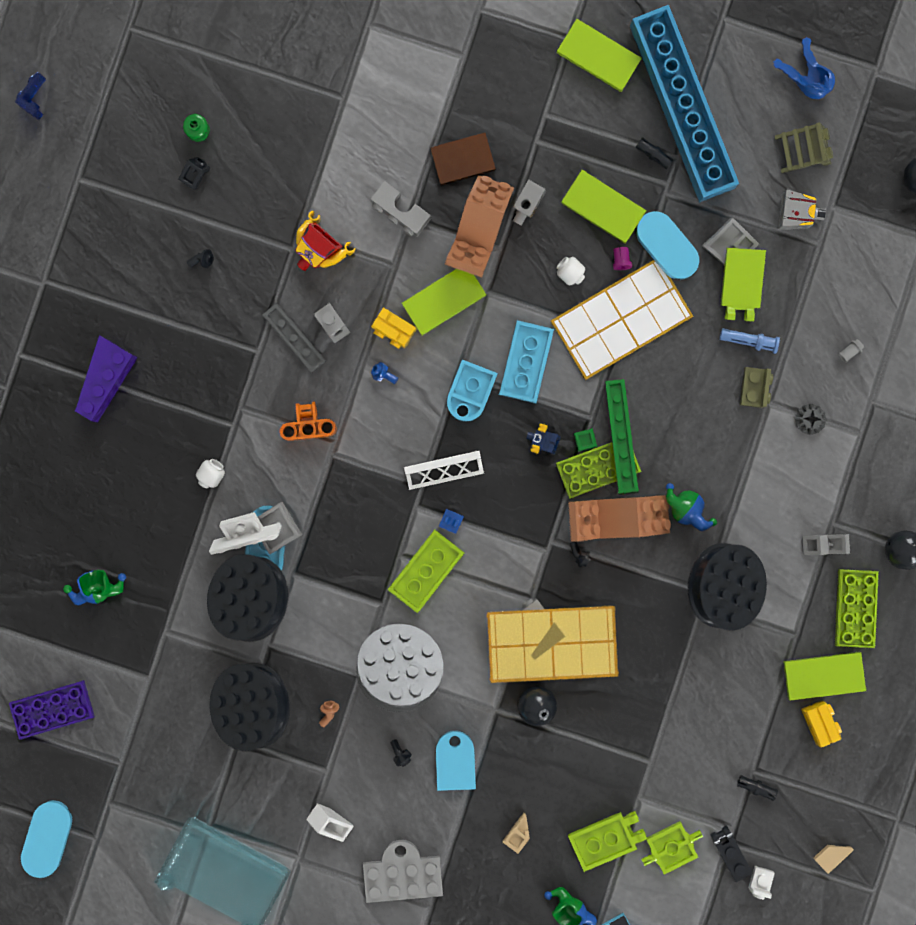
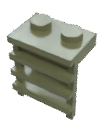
M820 122L775 135L776 140L781 138L783 140L787 168L781 169V173L816 164H822L823 166L831 164L833 151L831 147H828L827 142L830 139L829 130ZM803 132L806 134L810 162L806 163L803 160L799 134ZM794 135L799 162L798 165L794 166L792 165L788 137Z

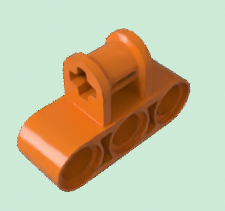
M315 401L311 404L303 405L296 403L297 422L283 424L280 428V435L288 441L330 437L336 433L337 426L330 419L318 420ZM325 423L332 424L333 428L330 433L323 431ZM306 425H312L313 433L311 435L304 433ZM287 427H292L294 429V434L292 437H287L285 435V430Z

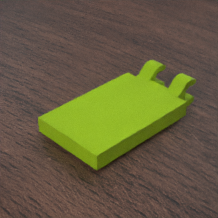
M726 248L721 306H726L725 319L735 320L736 309L745 310V321H754V308H760L766 250Z
M636 811L627 814L625 817L622 816L621 812L568 834L584 872L637 850L635 844L647 839L644 829H640L635 833L631 829V824L639 822Z

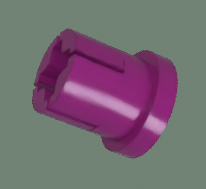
M628 247L613 249V269L627 270L632 268Z

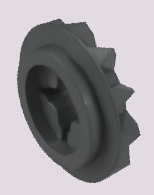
M814 404L802 406L797 411L795 417L798 429L810 435L819 433L825 427L827 421L825 411L820 406ZM811 413L814 418L818 419L812 425L810 421L804 420V418L810 417Z

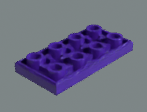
M84 680L9 702L19 740L95 717Z

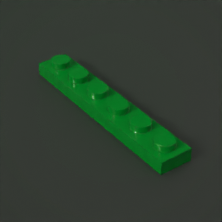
M625 380L605 381L618 494L638 493Z

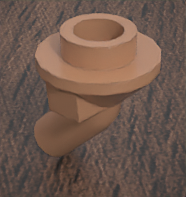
M326 701L320 707L321 712L326 714L319 722L322 727H325L339 710V704L334 701Z

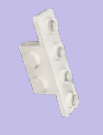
M255 512L221 521L219 527L226 537L215 539L209 552L211 555L223 553L227 550L239 549L250 544L255 545L262 541L273 540L278 537L282 526L280 523L263 527Z

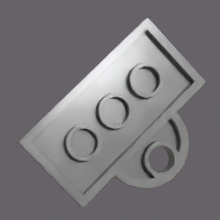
M408 840L391 842L384 850L382 861L363 862L366 903L443 896L440 855L421 857L418 848ZM397 846H404L406 848L405 854H397L395 851Z

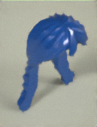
M806 37L803 38L801 43L803 56L809 68L808 76L800 75L796 69L783 63L780 59H776L773 63L775 68L782 70L789 78H792L806 96L811 99H821L832 91L835 85V76L830 69L818 64L813 52L810 50L811 39Z

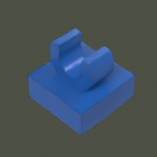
M446 509L439 527L456 534L464 516Z

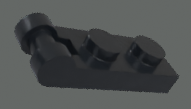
M727 825L722 827L721 831L710 834L736 883L753 874ZM727 837L728 840L721 844L720 840Z

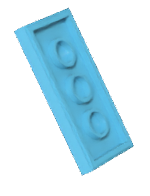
M517 320L499 395L537 403L554 329Z

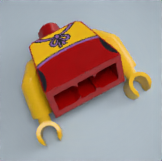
M314 211L309 212V220L304 221L297 230L296 235L297 247L295 251L302 257L297 266L303 271H306L310 265L314 268H326L336 265L346 257V254L352 255L356 249L354 248L352 251L347 250L346 247L351 244V242H347L342 250L343 246L318 225L321 220L320 215L316 219H312V216L315 214Z

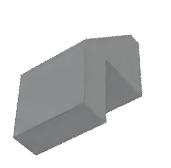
M849 534L803 536L804 555L849 554Z

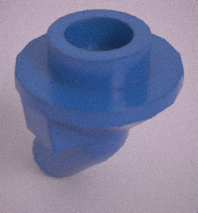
M379 362L373 366L371 374L374 380L382 381L385 378L393 384H396L398 381V377L387 371L388 366L384 363Z

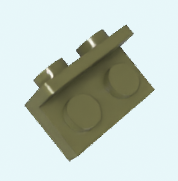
M744 368L740 398L741 406L767 407L771 400V393H768L769 385H772L773 382L771 369Z

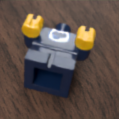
M542 423L535 434L528 432L526 439L532 441L533 448H531V452L538 454L542 450L555 455L561 439L559 435L548 432L547 425Z

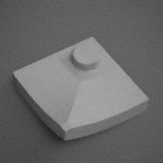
M730 218L702 247L725 265L726 248L755 249L759 243L734 218Z

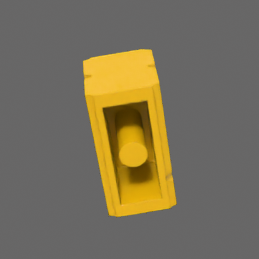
M384 307L371 326L375 330L373 334L381 339L384 336L390 339V344L397 349L400 347L405 349L416 331L415 326Z
M819 701L801 709L815 744L818 747L822 748L830 743L841 740L839 733H842L838 722L833 720L832 715H834V711L830 704Z

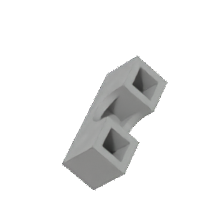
M384 181L371 198L372 207L379 213H386L388 215L387 218L395 225L397 223L404 227L403 231L408 235L412 236L414 234L418 237L431 220V215L416 204L407 212L397 210L395 205L401 197L400 192Z

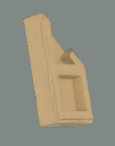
M524 812L503 839V843L517 854H519L530 839L527 817Z
M827 845L814 859L829 874L854 849L851 846Z

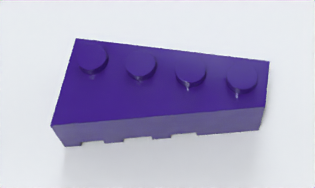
M99 335L75 411L90 421L98 422L138 357Z

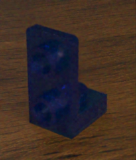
M38 71L29 78L24 90L17 94L15 103L37 120H40L43 116L38 110L40 106L31 100L46 80Z

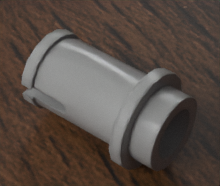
M858 339L852 340L851 344L839 352L838 355L847 363L857 353L863 352L864 345Z

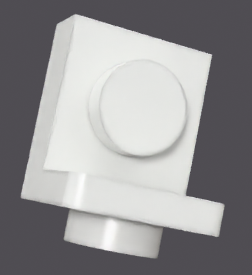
M754 866L748 887L754 897L762 900L765 897L771 899L770 888L775 874L773 871Z

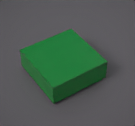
M593 428L573 433L578 452L597 447Z

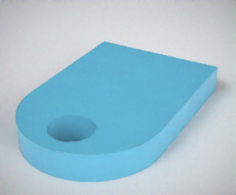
M462 360L447 398V406L451 415L460 421H472L478 418L485 408L498 373ZM466 406L468 414L463 417L459 416L457 413L458 407Z
M461 731L447 732L438 740L436 746L437 791L476 789L474 745L470 737ZM452 736H457L460 738V744L452 746L449 739Z

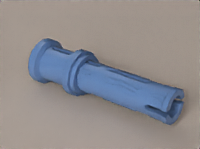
M724 328L721 329L719 340L755 347L756 350L764 349L772 351L774 354L777 353L780 343V337H767L761 333L752 335Z

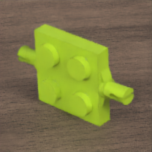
M679 821L647 837L646 840L650 846L651 854L641 858L644 866L655 861L665 875L699 858L694 849L693 842L703 838L700 830L689 835Z

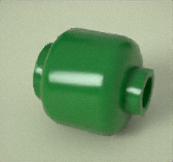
M192 114L184 120L183 130L189 139L200 142L209 136L210 126L203 116Z

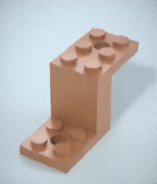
M478 175L467 198L457 235L446 258L445 265L479 277L483 276L514 187L505 182H497L490 177Z
M666 495L569 502L571 541L670 533L671 522L669 520V504L666 501Z

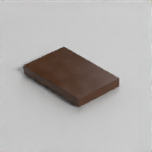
M485 132L430 148L440 185L496 170Z

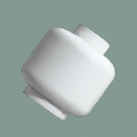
M565 257L557 265V275L567 285L575 283L578 285L585 278L583 275L585 267L575 257Z
M215 459L204 461L196 473V477L199 480L198 483L204 488L217 487L225 475L223 465Z

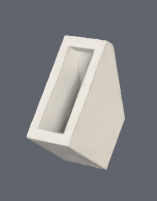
M318 803L306 819L317 833L342 842L354 827L335 811Z

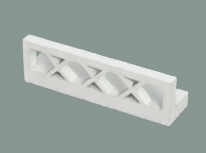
M479 451L404 467L409 490L484 474ZM477 460L479 471L470 472L465 467L469 461ZM466 462V463L464 464V466H461V465L458 464V463ZM455 464L462 468L457 476H452L446 472L450 465ZM447 466L445 471L440 468ZM437 468L443 472L438 480L428 477L432 469ZM428 470L426 475L422 473V471ZM463 470L468 472L466 474H461ZM418 472L424 476L420 484L412 485L410 474ZM444 474L449 476L448 478H443ZM426 478L430 480L429 482L423 483Z

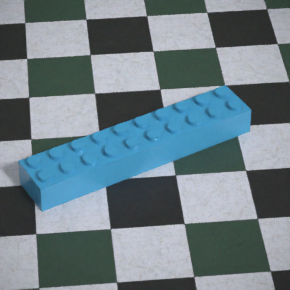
M669 5L633 18L630 25L631 31L698 201L702 202L735 189L739 185V181Z

